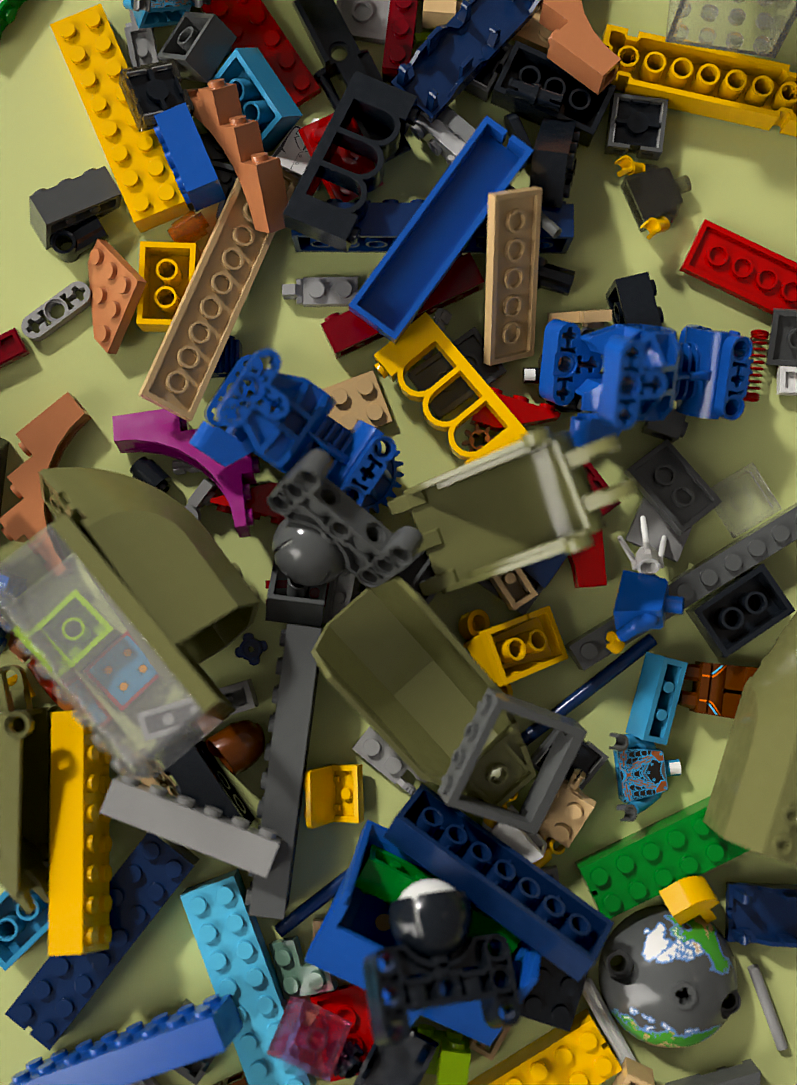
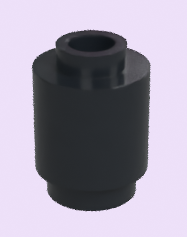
M146 456L141 457L130 468L133 478L150 484L165 493L171 487L169 484L171 477L153 459H148Z

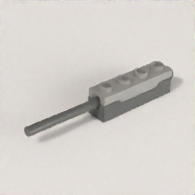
M449 106L433 123H430L419 113L416 124L410 127L413 135L418 140H425L431 151L437 156L441 154L449 166L476 130ZM511 185L508 190H514L515 188ZM541 212L540 226L553 238H557L561 234L562 229Z

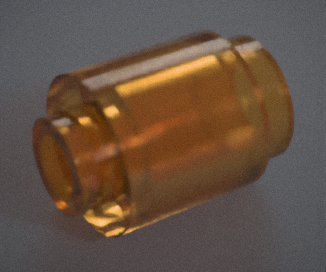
M191 210L171 224L172 227L167 232L174 242L195 243L208 234L206 228L209 227V224L201 212L195 214Z

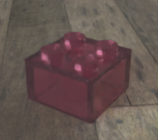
M290 996L266 1054L315 1078L330 1082L352 1023L306 999Z

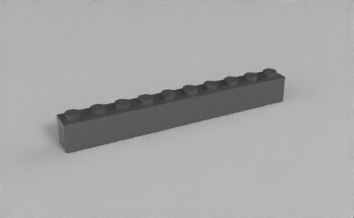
M797 503L668 581L669 596L684 597L685 609L797 540ZM666 613V618H665V620L669 619L670 617H672V616L675 615V614H674V613ZM614 615L564 645L578 669L586 670L612 654L606 648V644L609 643L606 640V635L611 631L617 632ZM647 631L635 635L634 637L626 641L625 645L630 643L634 639L638 638L639 636L643 635Z

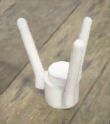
M641 516L643 546L638 549L636 557L621 535L617 539L631 562L632 570L652 575L658 572L659 569L664 568L663 558L667 536L663 535L661 537L657 552L656 549L650 546L646 517Z

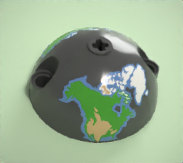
M666 905L649 906L626 917L614 928L604 944L599 960L598 974L601 995L612 1017L622 1028L640 1041L661 1048H681L695 1045L712 1036L722 1027L729 1016L737 1012L741 1006V997L738 993V971L732 950L722 932L712 922L707 924L701 915L683 925H679ZM622 955L623 958L620 964L615 966L610 964L613 956ZM682 987H684V993L679 992V995L677 996L675 994L676 991H682ZM729 994L728 999H727L726 1001H723V1000L726 998V996Z

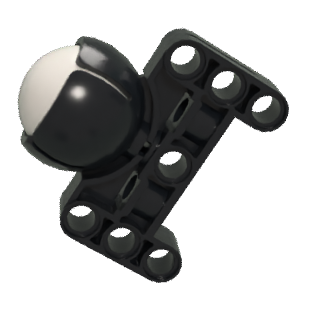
M423 879L407 887L399 899L391 903L389 909L390 928L399 946L387 947L369 953L363 961L371 1030L375 1042L382 1047L404 1043L410 1035L408 1011L479 1000L484 1021L489 1027L499 1029L517 1024L521 1017V1008L510 948L505 937L500 934L468 937L472 925V907L465 891L456 890L448 883L438 879ZM488 944H490L493 949V955L489 953ZM379 957L385 962L384 972L378 966ZM467 967H475L474 969H471V971L463 972V969H460ZM422 974V976L415 979L407 980V976ZM494 975L498 979V987L494 983ZM440 982H442L445 987L444 996L441 994L439 989ZM383 990H386L389 993V1005H387L383 1000ZM500 1006L504 1011V1019L501 1018L499 1013ZM389 1023H391L395 1029V1035L393 1039L388 1035L387 1026Z

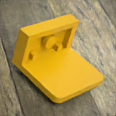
M330 764L305 772L303 780L306 804L304 818L307 828L314 829L332 822L360 823L364 821L362 764Z

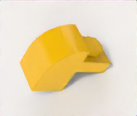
M689 876L680 879L659 891L670 913L679 925L685 924L698 915H701L707 924L717 919L712 909L720 902L707 880L702 876Z

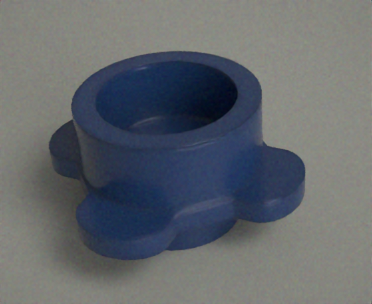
M246 633L243 635V641L240 646L235 649V655L238 658L248 660L250 665L255 666L260 663V656L268 649V644L264 640L259 641L254 638L252 633ZM252 646L254 648V651L250 652L249 647Z

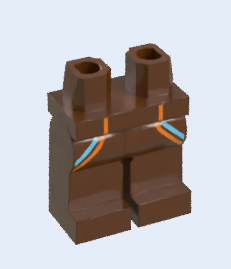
M695 661V664H688L684 680L693 681L692 692L681 690L677 704L689 708V711L734 719L742 694L725 692V689L743 691L745 683L755 674L758 668Z

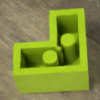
M426 1024L412 1027L439 1043L425 1074L436 1075L437 1085H467L471 1059L468 1036L450 1028L447 1031L435 1030V1027Z

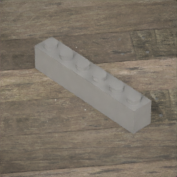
M124 773L123 776L119 775L112 780L100 813L262 877H267L282 838L277 837L276 831L266 827H261L260 830L249 826L250 822L238 816H233V819L222 815L220 809L206 805L205 808L195 805V800L184 795H178V798L167 794L168 790L156 784H151L150 787L139 783L140 778L131 774Z

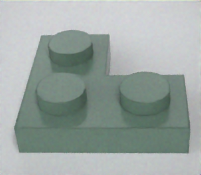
M298 936L273 940L269 944L284 1000L334 991L338 987L335 975L304 961Z

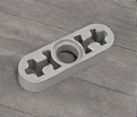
M80 281L68 285L23 319L21 324L23 333L33 341L46 339L91 305L90 288ZM77 290L84 292V299L82 301L76 298L75 292ZM65 298H67L70 301V303L74 306L72 309L64 301ZM55 305H63L65 308V313L61 318L55 319L51 316V309ZM42 315H45V317H46L49 321H51L52 324H50V325L47 324V323L45 322V319L42 318L41 316H42ZM34 322L39 325L40 332L37 334L32 331L33 327L31 324Z

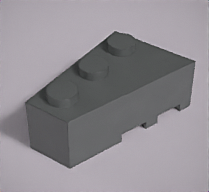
M105 166L98 169L91 168L74 179L66 178L54 187L39 189L32 196H29L30 224L47 250L52 247L51 238L57 231L69 230L94 215L100 219L119 208L122 193Z

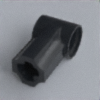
M94 215L69 230H59L54 233L51 238V245L62 261L72 263L80 258L82 252L93 247L97 239L105 240L109 236L97 216ZM64 243H72L68 250H61Z
M539 256L537 289L543 288L568 296L575 277V271L549 264L545 258Z

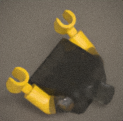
M622 156L614 162L615 165L618 164L622 168L617 172L618 177L628 175L624 178L620 187L640 233L648 230L650 234L647 236V239L650 240L656 234L667 231L678 217V209L683 203L681 194L692 189L691 181L687 175L674 179L668 167L659 168L656 165L633 162L630 156Z

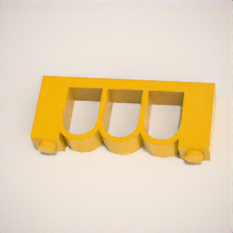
M426 312L409 325L396 344L390 341L374 354L376 361L374 367L384 379L388 376L392 382L398 378L399 387L403 395L412 401L423 402V412L427 423L435 430L448 431L449 447L454 455L461 460H465L464 465L522 440L521 436L528 434L523 425ZM436 347L454 369L425 391L410 389L404 382L406 372ZM461 376L479 399L455 419L445 422L437 420L429 411L431 401ZM486 406L505 429L477 451L468 452L462 450L454 440L455 432L474 414Z

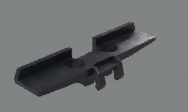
M295 0L292 2L324 67L314 74V79L317 83L321 84L334 112L341 99L330 78L337 75L340 81L343 80L347 88L353 74L357 71L385 83L367 49L359 50L334 0ZM337 49H343L346 51L347 56L344 60L337 61L332 57V53ZM357 114L353 116L361 136L380 141L385 140L392 134L390 129ZM401 133L399 149L393 156L385 159L384 163L411 150L404 134Z

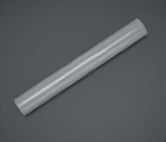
M750 965L747 968L776 1048L779 1051L788 1048L759 965Z

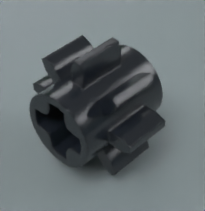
M341 1040L330 1049L329 1058L331 1062L328 1064V1067L335 1076L339 1075L341 1078L345 1076L347 1079L352 1078L362 1068L363 1060L361 1056H363L364 1051L357 1042L353 1044L351 1040L348 1042Z

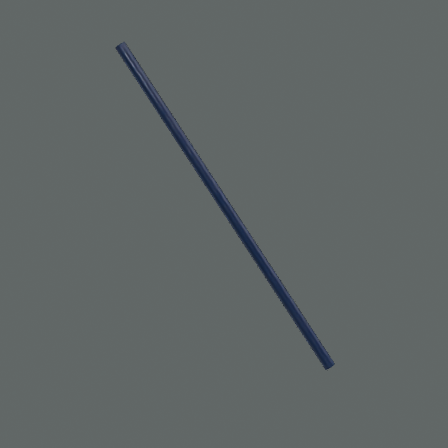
M647 634L550 711L567 716L658 643L651 634ZM535 722L520 733L526 747L551 727ZM347 869L288 914L284 920L282 919L274 925L277 933L284 937L334 898Z

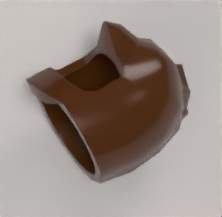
M242 720L237 723H230V725L206 739L205 747L213 756L218 757L230 773L237 775L250 768L264 753L265 735L258 723Z

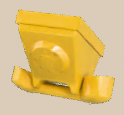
M550 606L542 607L489 628L490 620L487 613L481 609L467 612L459 620V632L464 639L469 640L463 644V647L468 649L474 660L501 691L507 695L513 696L511 682L569 658Z

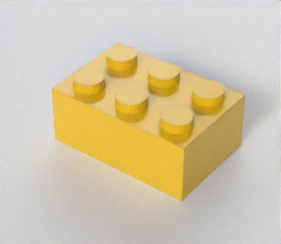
M140 241L139 274L147 284L137 305L136 324L143 332H167L201 258V252L196 243Z

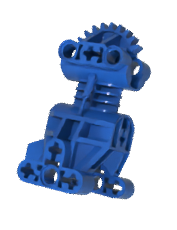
M554 319L548 322L544 331L539 393L543 399L561 406L569 404L576 393L582 396L581 410L598 412L578 413L577 416L571 417L570 433L576 447L586 446L614 434L618 438L622 430L631 428L636 421L665 420V417L673 410L674 400L677 402L676 411L688 416L704 419H719L721 417L727 420H736L744 411L743 398L747 394L748 385H750L749 375L753 374L750 367L754 360L749 359L752 355L753 343L748 337L741 336V333L737 331H714L710 328L693 324L687 325L681 331L679 343L676 338V330L646 324H614L581 336V330L576 324Z
M262 349L253 355L243 356L235 363L204 410V417L207 422L203 421L189 444L224 467L252 452L285 474L310 451L319 449L326 452L333 460V467L326 477L368 513L369 508L375 513H379L378 504L388 507L386 498L388 496L397 497L392 489L393 487L401 488L402 486L396 482V478L404 476L403 473L397 471V467L403 465V462L395 461V457L400 454V451L396 450V444L390 437L383 436L384 433L361 420H358L352 430L349 431L328 415L336 405L334 398L307 378L279 373L281 358L272 349ZM268 356L270 358L268 363L272 367L263 370V363L260 358ZM233 383L229 391L226 392L227 386ZM212 409H216L217 419L215 421L213 420L214 414L211 412ZM218 426H225L227 429L224 431ZM380 441H383L386 446L384 454L381 453L382 445Z

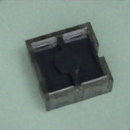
M174 59L125 68L120 71L118 82L139 132L151 130L158 126L154 115L185 102L191 116H193L195 108L187 89L182 90L180 85L182 77Z

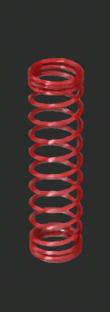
M752 330L750 340L753 344L767 345V342L753 341L752 338L765 340L769 338L770 333L765 330ZM753 347V350L767 351V349ZM752 354V355L750 356V357L754 356V357H759V358H765V357H766L765 355H762V354ZM754 361L753 363H756V364H764L765 362H763V361ZM750 367V369H753V370H758V371H763V370H764V369L761 368V367ZM751 374L749 376L762 377L763 375ZM749 380L752 383H762L759 380ZM748 386L747 389L760 390L761 388ZM747 392L743 400L757 402L760 395Z

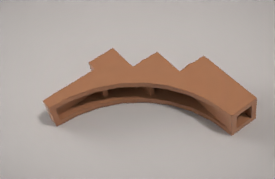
M543 0L540 5L541 15L539 23L552 32L548 39L549 49L547 58L599 95L616 78L621 58L612 52L594 32L584 13L581 0Z
M215 79L208 81V87L183 91V97L187 105H189L190 114L211 132L232 164L248 202L255 230L270 234L287 228L285 227L283 212L288 204L280 158L268 156V153L264 152L259 123L256 120L246 119V115L242 114L237 85L225 83L224 79Z
M69 392L15 434L21 441L18 444L19 447L30 458L9 474L7 478L12 483L9 486L12 492L18 498L24 499L0 517V523L3 526L1 528L2 533L10 541L15 540L16 542L24 543L29 540L27 542L28 547L37 556L41 554L47 563L44 564L46 569L54 577L58 575L61 578H68L75 570L64 555L55 530L50 525L53 522V517L42 499L39 471L57 468L71 440L92 418L80 402Z

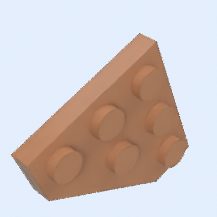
M97 239L88 260L94 339L107 353L117 354L147 282L107 240Z

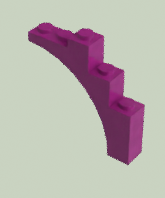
M165 409L112 416L113 438L120 453L145 452L166 455L184 461L200 470L217 485L228 500L239 538L251 536L250 526H254L255 523L253 510L248 509L247 500H252L250 485L257 484L256 473H260L258 456L253 457L251 452L227 467L220 465L189 444L197 429L190 430L188 421Z

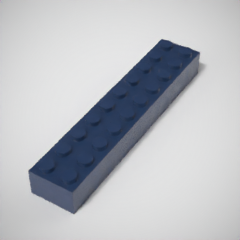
M329 199L326 202L336 207L349 208L357 204L360 199L354 202ZM386 199L382 203H371L368 200L367 213L359 222V228H361L360 237L355 245L351 244L348 252L387 253L425 200L415 199L411 200L410 203H399L395 199ZM563 201L562 208L541 206V212L559 226L562 232L557 238H553L540 226L539 254H566L574 238V204H566V201ZM488 218L462 253H487ZM291 230L296 252H343Z

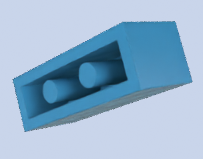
M646 652L625 733L633 734V736L645 741L667 745L688 665L687 662Z

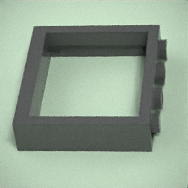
M488 687L482 701H478L477 711L472 722L465 728L464 738L459 748L452 755L451 765L446 775L441 778L442 784L438 793L448 806L537 834L588 731L574 719ZM502 709L559 730L519 813L461 794Z

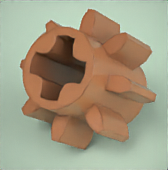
M476 424L475 431L465 430L464 433L469 440L463 441L461 445L468 446L469 452L481 449L483 445L478 447L473 445L475 442L474 438L483 437V444L486 445L494 438L488 434L490 427L482 430Z

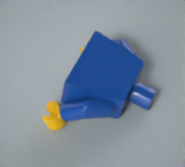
M623 570L613 610L617 632L611 631L607 633L606 640L609 643L606 644V648L613 654H618L624 649L625 642L635 635L651 629H661L664 627L666 613L683 614L685 598L669 596L668 581L664 578H660L655 574L646 575Z

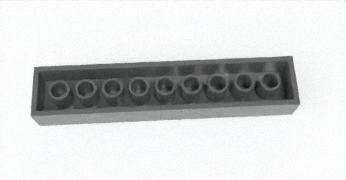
M287 624V629L281 630L279 645L284 647L283 657H278L276 665V675H280V682L273 689L272 703L277 705L276 712H273L269 719L268 732H273L272 740L266 744L264 760L269 761V765L265 772L262 773L260 789L265 790V796H262V800L258 803L257 818L261 819V825H258L259 830L261 827L272 829L277 832V837L282 838L266 878L249 871V876L254 877V879L251 881L250 888H247L245 905L250 906L249 915L284 920L289 906L304 792L303 780L307 769L320 669L311 651L324 629L320 627Z

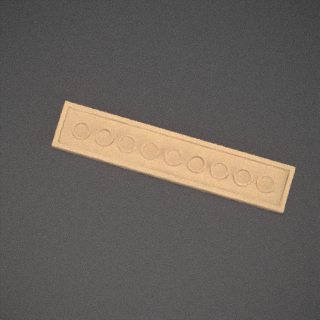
M282 169L289 202L299 179ZM238 177L138 396L188 422L193 420L275 232L269 234L255 230L250 208Z

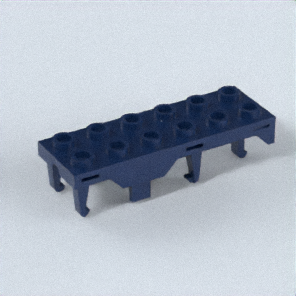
M462 0L461 9L447 24L437 26L427 36V40L416 50L408 65L404 63L399 66L398 75L391 81V85L416 95L417 109H420V114L430 123H433L540 10L543 0Z
M726 882L725 939L728 942H739L745 946L750 943H758L771 947L797 948V885Z

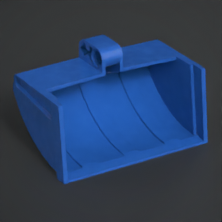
M367 820L361 831L352 861L333 898L324 921L310 944L304 960L365 990L363 972L365 957L369 953L383 948L399 946L392 935L391 928L387 931H380L375 925L378 915H389L390 906L384 900L372 894H365L355 887L366 853L370 846L374 844L428 871L383 837L388 830L387 828L370 820ZM522 940L511 955L520 1003L538 980L541 958L539 952ZM379 957L378 966L384 972L385 962ZM467 967L460 969H463V972L471 971V969H474L475 967ZM422 974L407 976V980L415 979L422 976ZM494 975V983L498 987V979ZM440 982L439 989L441 994L444 996L445 987L443 983ZM383 990L382 997L384 1002L389 1005V993ZM480 1000L408 1011L410 1027L418 1015H421L489 1047L503 1029H493L485 1023ZM500 1006L499 1013L501 1018L504 1019V1011Z

